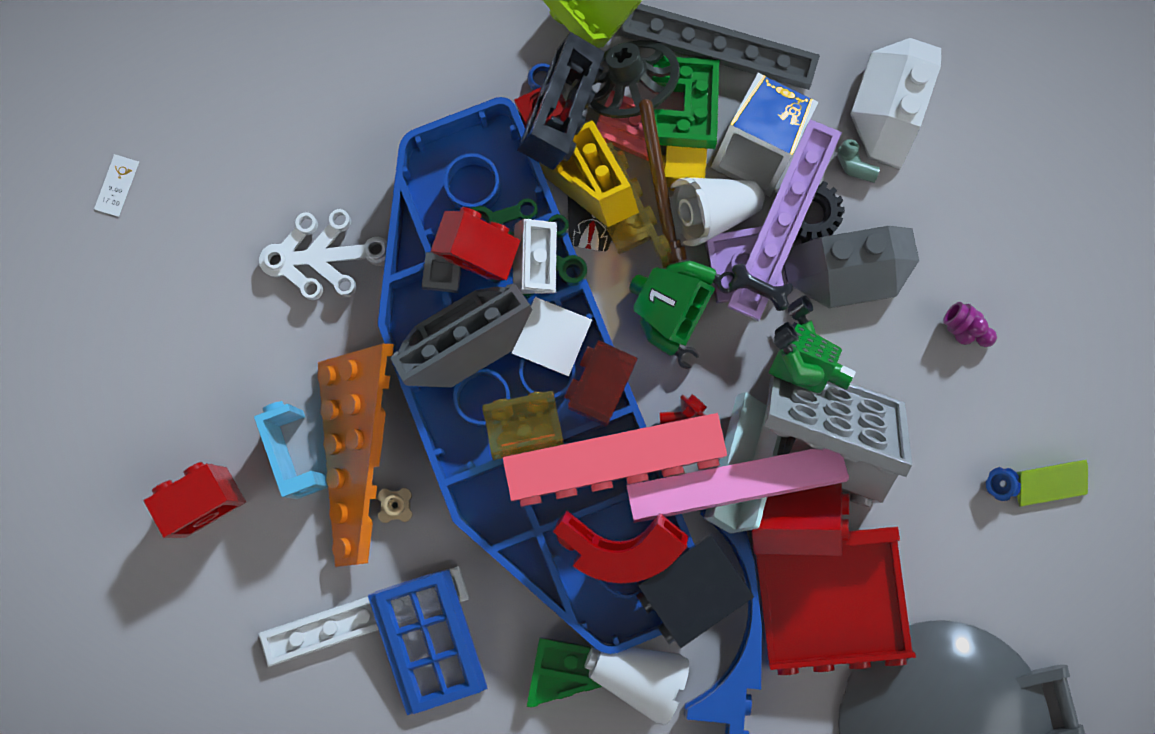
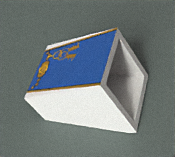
M758 73L726 132L711 168L735 180H753L762 188L764 194L770 197L792 157L818 102Z

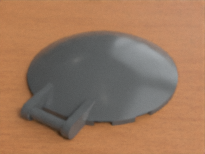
M945 620L925 621L909 625L912 650L915 652L916 658H907L906 665L885 666L884 660L870 662V668L853 669L847 680L848 685L844 693L843 702L840 703L838 719L839 734H1085L1083 725L1079 724L1067 680L1070 677L1067 665H1055L1031 671L1030 667L1016 651L993 634L972 625ZM1053 681L1064 723L1063 727L1054 729L1042 683Z

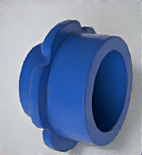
M997 467L990 471L985 483L988 493L999 501H1008L1010 497L1017 496L1021 490V483L1018 482L1019 476L1011 468L1003 469ZM1005 481L1007 483L1006 487H1002L1000 482Z

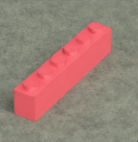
M714 413L503 457L511 501H520V506L524 507L542 503L541 496L555 493L556 499H563L578 495L576 488L591 486L592 492L613 488L612 481L624 478L627 479V484L629 485L648 481V473L662 471L663 477L682 474L684 473L683 466L696 463L698 470L720 466L719 459L726 457L727 451L719 415Z

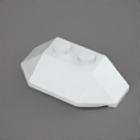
M908 38L873 51L870 54L850 113L859 137L866 148L865 151L868 159L897 169L902 168L921 127L941 67V48Z

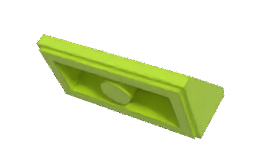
M1087 459L1016 472L1019 476L1018 482L1021 483V490L1017 495L1019 507L1088 494Z

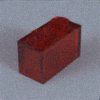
M598 340L595 348L588 346L580 363V366L585 368L580 381L573 378L565 395V398L570 400L568 409L607 427L638 358Z

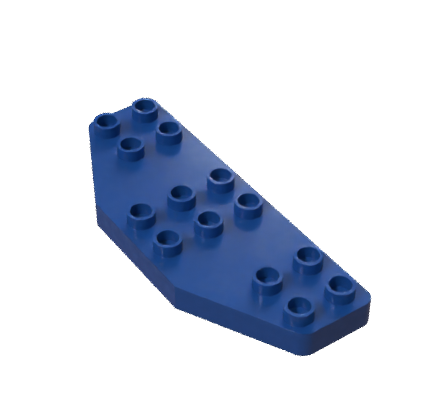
M497 97L420 126L406 133L400 141L378 316V327L384 343L394 344L393 354L399 351L402 342L414 326L474 290L506 287L509 284H513L512 267L507 280H501L497 283L490 282L472 271L461 268L459 293L423 290L422 280L426 252L431 251L445 211H460L461 207L471 209L476 206H483L495 212L518 205L522 199L528 198L537 204L538 215L534 220L548 221L553 215L560 214L539 162L517 151L525 127L516 105L508 98ZM525 205L521 208L523 215H530L534 211V208L530 205ZM519 218L502 225L508 227L509 231L512 232L514 231L515 224L521 221V219ZM555 221L557 223V231L563 230L565 227L564 223ZM568 233L563 237L556 238V255L562 258L576 255ZM570 267L567 269L566 274L571 278H576L580 271L576 267ZM556 271L555 293H535L526 300L531 306L534 298L537 297L592 319L569 376L512 354V351L453 387L406 386L395 366L394 369L453 523L594 648L603 653L615 654L661 636L662 634L657 625L662 623L654 610L648 614L636 597L641 592L637 586V583L640 581L612 583L595 579L573 567L578 552L575 549L570 551L562 546L553 530L558 520L568 511L600 537L611 541H627L643 533L654 519L634 523L626 478L612 481L613 488L592 492L591 486L576 488L578 494L576 496L556 499L555 493L541 496L542 503L521 507L520 501H511L503 457L646 428L587 279L577 286H570L561 280L559 272ZM662 471L648 473V481L666 478L663 477ZM678 514L665 517L688 535L686 549L691 547L694 542L683 515Z

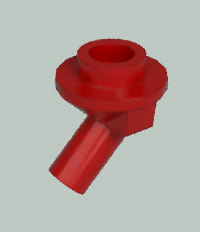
M682 394L680 396L681 411L660 412V425L706 415L704 411L707 409V406L693 394L689 398Z

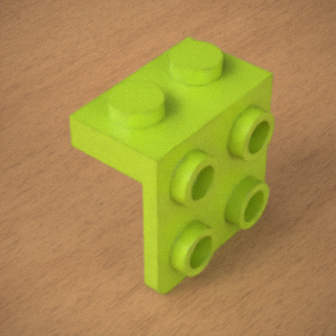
M543 0L550 9L549 13L555 21L564 24L570 32L597 48L606 45L642 1Z

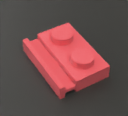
M611 91L604 105L605 107L611 105L615 91ZM624 95L619 109L634 108L633 99ZM600 114L596 127L606 143L649 161L641 115L629 118H611Z

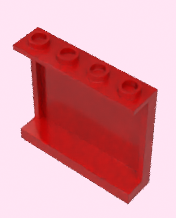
M898 527L849 531V541H842V556L756 554L770 670H777L778 675L798 674L799 668L813 667V672H830L835 670L834 665L849 664V669H866L871 667L870 662L885 660V666H901L907 664V658H916V654L912 650L898 548V541H900Z

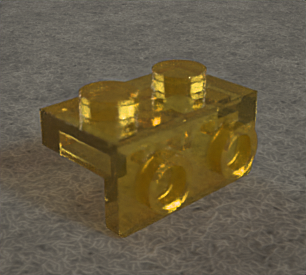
M553 391L533 392L528 396L509 400L499 399L482 406L493 460L564 445Z

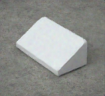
M522 219L514 226V237L521 241L513 261V284L517 285L522 294L556 292L557 223Z

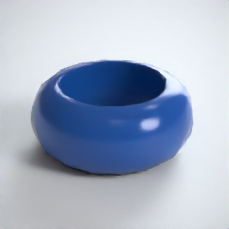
M540 63L529 70L527 79L532 90L542 87L537 85L533 78L540 71L548 72L549 64Z

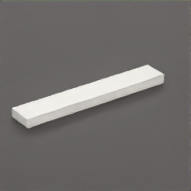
M460 567L451 568L450 572L460 602L469 600ZM435 587L416 592L423 615L442 609ZM409 595L391 601L398 623L416 617ZM365 597L260 632L258 635L267 666L270 667L379 629L369 599Z

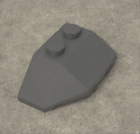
M883 226L824 236L791 247L784 263L786 281L791 283L794 289H798L829 309L896 297L919 262L913 228Z
M509 284L506 287L474 290L414 326L402 342L399 351L392 355L391 360L406 386L453 387L513 351L532 312V308L516 284Z

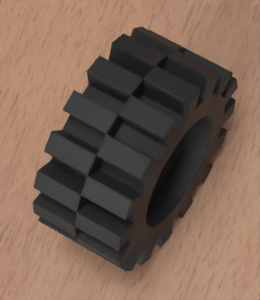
M822 181L812 201L822 206L824 210L823 220L818 224H808L803 221L794 241L797 238L801 239L802 244L820 237L833 235L842 223L843 218L841 217L845 213V207H841L840 204L843 202L841 196L836 197L835 193L837 190L834 187L831 190L826 188L827 182Z

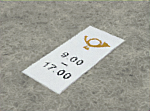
M114 154L94 210L119 217L139 161Z

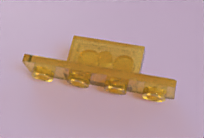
M607 143L631 185L639 213L610 227L605 225L618 254L650 241L662 267L665 268L669 265L667 255L672 253L665 235L658 236L653 227L658 224L650 205L644 207L640 200V197L644 196L638 180L636 177L630 179L626 172V169H629L630 166L623 150L621 149L616 152L613 143Z

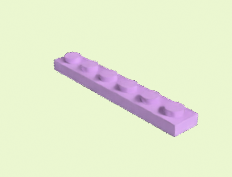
M811 119L809 120L745 267L752 276L775 286L842 132ZM740 288L734 291L727 308L759 321L769 299L747 288Z

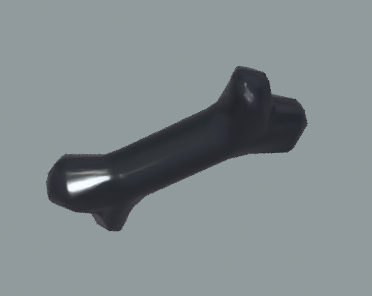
M743 263L733 266L734 278L728 284L731 292L740 288H747L770 299L777 311H783L789 307L787 296L793 291L791 283L783 286H773L749 274Z

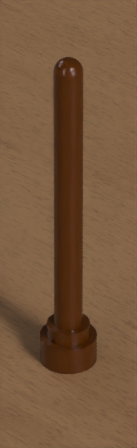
M643 99L639 103V109L663 236V242L660 243L661 249L658 250L660 263L680 262L687 259L685 245H681V240L676 237L653 104L651 100Z

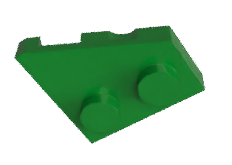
M540 637L526 707H536L539 704L552 700H560L573 696L576 693L601 688L600 684L589 678V669L585 668L586 659L592 647Z

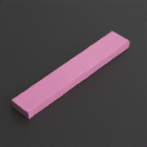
M825 448L823 450L810 449L626 486L633 521L637 523L655 519L659 513L667 517L847 482L849 475L844 458L840 453Z

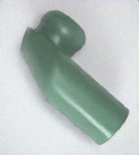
M852 139L845 140L837 152V157L845 173L849 176L875 183L880 167L862 162L858 154L859 144Z

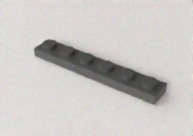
M641 3L622 24L620 36L661 43L675 52L699 59L720 60V65L755 75L760 73L770 79L807 90L812 85L820 57L819 54Z

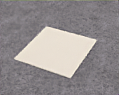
M535 297L531 305L532 312L512 354L569 376L592 319Z

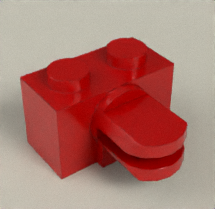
M461 207L460 211H445L430 252L486 279L507 280L521 240L508 234V227L499 223H487L481 220L482 215L473 209Z

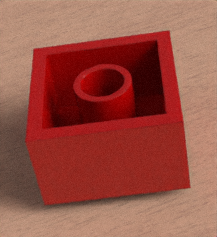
M203 462L196 463L183 471L185 476L174 483L172 480H168L157 485L151 490L153 495L143 500L163 538H187L246 503L227 467L208 463L204 465Z

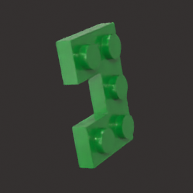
M663 56L656 64H653V67L664 68L669 66L670 63ZM676 57L679 63L680 75L673 92L684 93L683 111L654 109L660 145L716 149L720 60ZM670 75L665 77L652 76V81L662 87H665L670 79Z

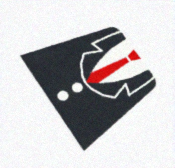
M568 196L569 238L572 245L597 251H607L619 222L607 227Z

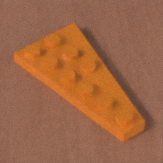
M383 343L318 362V382L321 396L320 412L323 420V447L326 455V481L329 490V516L332 525V551L335 567L368 563L373 521L368 516L370 499H376L377 486L372 484L374 467L380 466L386 416L381 403L383 389H389L390 376L385 375L387 356L393 355L394 344Z

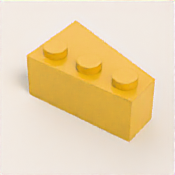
M593 120L585 123L580 132L574 136L573 142L576 143V148L567 162L562 160L554 170L539 163L546 179L607 227L639 213L631 185Z

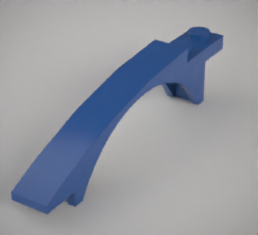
M706 509L700 510V515L705 517ZM711 523L731 546L742 569L745 584L754 598L748 601L746 628L736 656L724 674L708 690L685 703L684 716L687 720L725 723L724 734H749L748 730H744L745 716H750L752 709V695L747 694V689L761 690L762 622L755 564L747 531L730 534Z

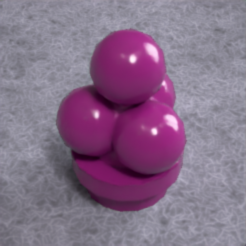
M957 302L949 308L943 318V323L947 326V330L955 335L956 341L960 344H971L976 338V342L980 346L991 347L997 340L996 332L989 328L984 315L971 304Z

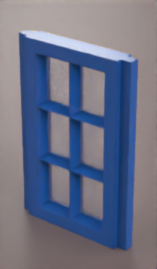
M449 568L368 594V599L407 715L441 706L488 689Z

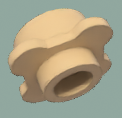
M401 488L399 491L382 489L378 493L377 497L381 502V511L378 513V518L381 522L388 523L391 520L400 519L402 522H408L412 518L413 513L410 510L412 493L409 489ZM394 502L398 503L396 509L392 508V503Z

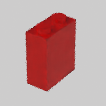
M842 483L767 497L760 526L752 530L754 554L842 556V541H849V519H843V515H850L849 494H842Z

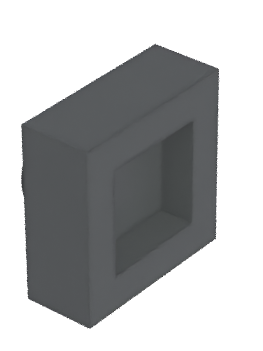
M426 252L422 280L423 290L459 293L461 267L446 261L441 256Z

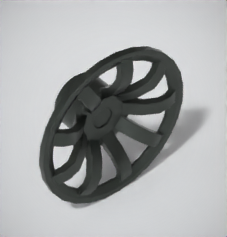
M645 40L620 43L605 51L601 63L605 60L609 70L603 73L597 82H606V84L600 91L595 93L589 107L595 112L611 118H629L640 115L639 103L642 98L636 84L638 82L657 95L651 102L653 109L658 107L671 95L679 80L680 69L675 54L661 43ZM640 47L656 50L654 54L646 58L640 55ZM663 55L670 63L669 66L664 68L651 66L656 64ZM648 75L656 77L670 75V79L667 85L662 87L652 81ZM615 86V94L611 105L605 107L599 104L597 101L606 98ZM625 87H629L635 105L634 108L619 109L623 101Z

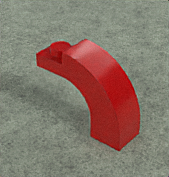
M568 511L558 520L553 530L562 546L570 551L575 549L578 552L573 567L590 577L612 583L638 582L659 574L687 548L688 535L660 513L643 533L627 541H611L600 537Z

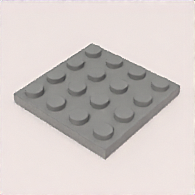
M771 375L764 427L770 428L773 433L782 437L792 436L801 439L815 449L823 450L826 448L840 453L843 458L849 461H862L871 464L885 474L894 475L896 473L907 477L912 467V457L905 402L851 383L848 389L844 390L827 382L822 393L817 394Z

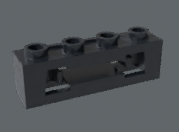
M572 32L566 36L555 51L517 151L552 170L562 160L567 162L576 148V143L573 142L574 136L580 132L586 120V117L582 115L583 111L589 107L595 95V92L591 90L592 86L598 82L604 70V67L600 66L604 51ZM577 79V84L568 94L560 118L552 116L544 125L548 116L557 106L564 84L572 85Z

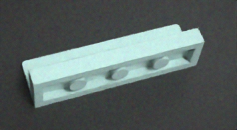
M747 392L736 396L724 441L727 456L720 458V466L718 467L777 456L781 436L773 433L770 428L764 427L767 406ZM767 497L706 509L704 519L730 534L757 529L761 523Z

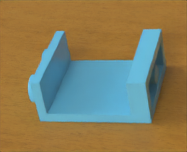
M283 401L263 407L264 413L254 416L281 496L300 499L328 488L326 474L309 471L297 476L280 426L304 418V411L290 404L284 405Z

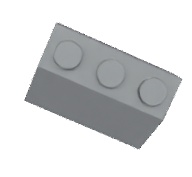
M789 436L782 455L815 448L809 446L801 439ZM844 458L849 479L847 482H842V492L851 495V502L865 507H870L871 503H883L899 474H885L871 464L862 461L852 462Z

